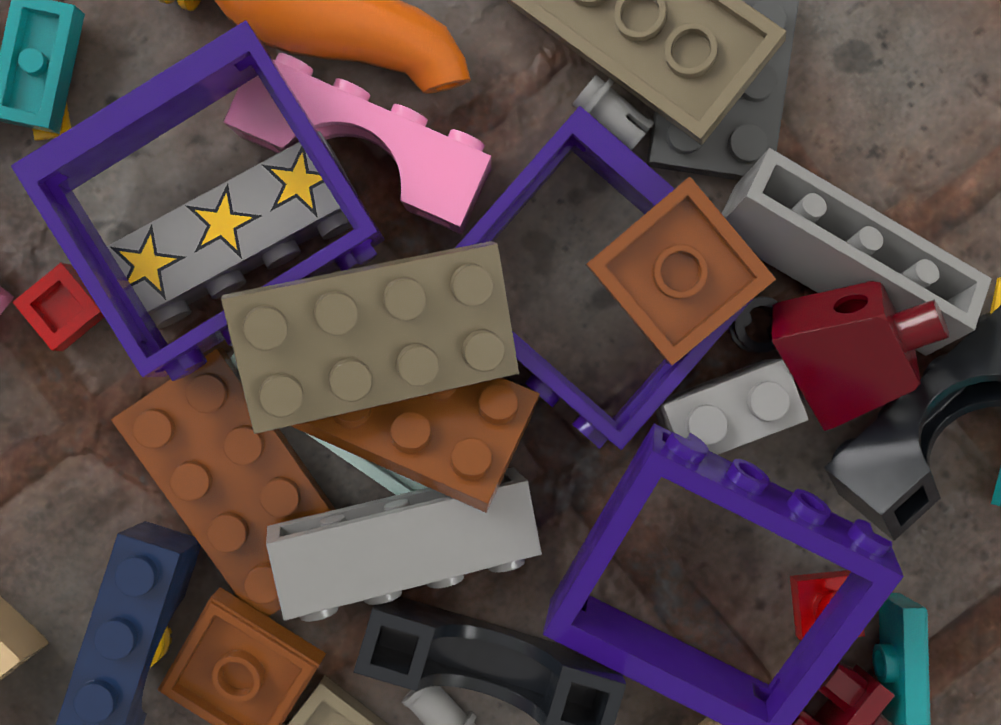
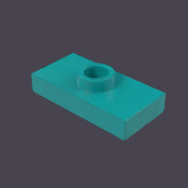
M891 593L879 609L880 644H875L872 653L873 667L877 679L895 695L882 711V715L893 725H931L928 612L924 606L903 594Z

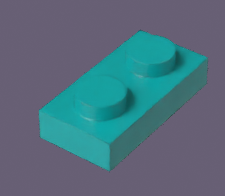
M11 0L0 50V122L60 134L85 16L75 5L53 0Z

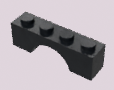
M1001 305L993 313H986L979 317L974 331L969 333L947 355L943 354L936 357L927 366L920 379L921 383L916 390L886 403L880 410L877 419L857 438H851L842 443L833 454L832 460L824 467L838 494L893 541L901 536L941 499L929 467L933 445L941 432L953 421L967 413L983 408L1001 407Z
M401 596L393 601L373 606L353 673L413 691L433 686H449L480 692L519 708L535 719L540 725H615L626 688V682L622 674L562 644Z

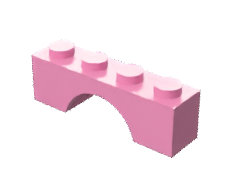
M278 53L276 60L273 61L316 130L320 131L326 140L349 136L362 138L380 146L398 165L401 178V202L405 209L454 232L463 234L491 171V155L482 152L485 145L480 140L454 129H451L449 135L445 136L425 127L428 120L408 107L393 104L391 111L369 102L371 95L361 87L340 78H336L332 86L312 77L313 69L304 62L290 55ZM259 76L238 88L224 123L239 137L275 153H280L299 142Z

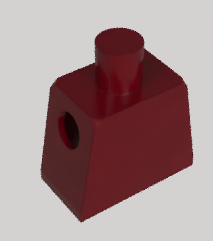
M876 281L851 285L773 304L772 342L824 431L842 425L916 390L921 381L915 349L949 338L945 319L935 300L896 312L883 284Z

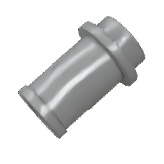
M595 75L572 105L575 108L581 106L632 150L654 122L651 119H647L611 88L614 83L612 79L609 78L607 82H604L599 76Z
M441 686L427 687L419 691L410 690L402 700L403 705L408 707L424 725H476L474 722L477 716L471 710L465 713Z

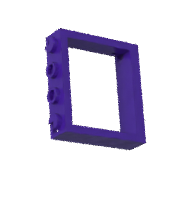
M246 20L11 165L19 181L142 377H165L169 375L172 381H176L202 367L207 362L203 353L223 340L229 346H232L224 310L172 343L167 344L72 190L256 76H259L354 229L262 287L330 274L338 269L344 271L363 267L377 256L373 247L385 240L267 49Z
M579 106L455 248L489 241L494 242L571 152H574L644 215L675 188ZM751 301L673 366L664 359L614 418H611L512 331L517 361L532 373L525 382L529 388L540 393V397L552 408L562 399L579 414L572 425L599 449L608 440L622 450Z
M654 423L552 595L543 635L722 725H792L904 576L892 548V541L874 533L870 522L858 519L853 523L831 512L827 504L814 494L802 489H796L794 492H791L771 482L769 477L754 464L742 459H734L731 462L709 451L707 445L694 434L689 433L688 437L684 438ZM661 477L851 571L769 685L590 596V593Z

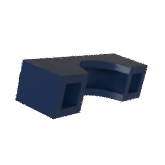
M147 521L117 534L56 725H144L147 713L142 710V696L146 678L163 633L176 609L185 598L201 548L200 543L194 536Z

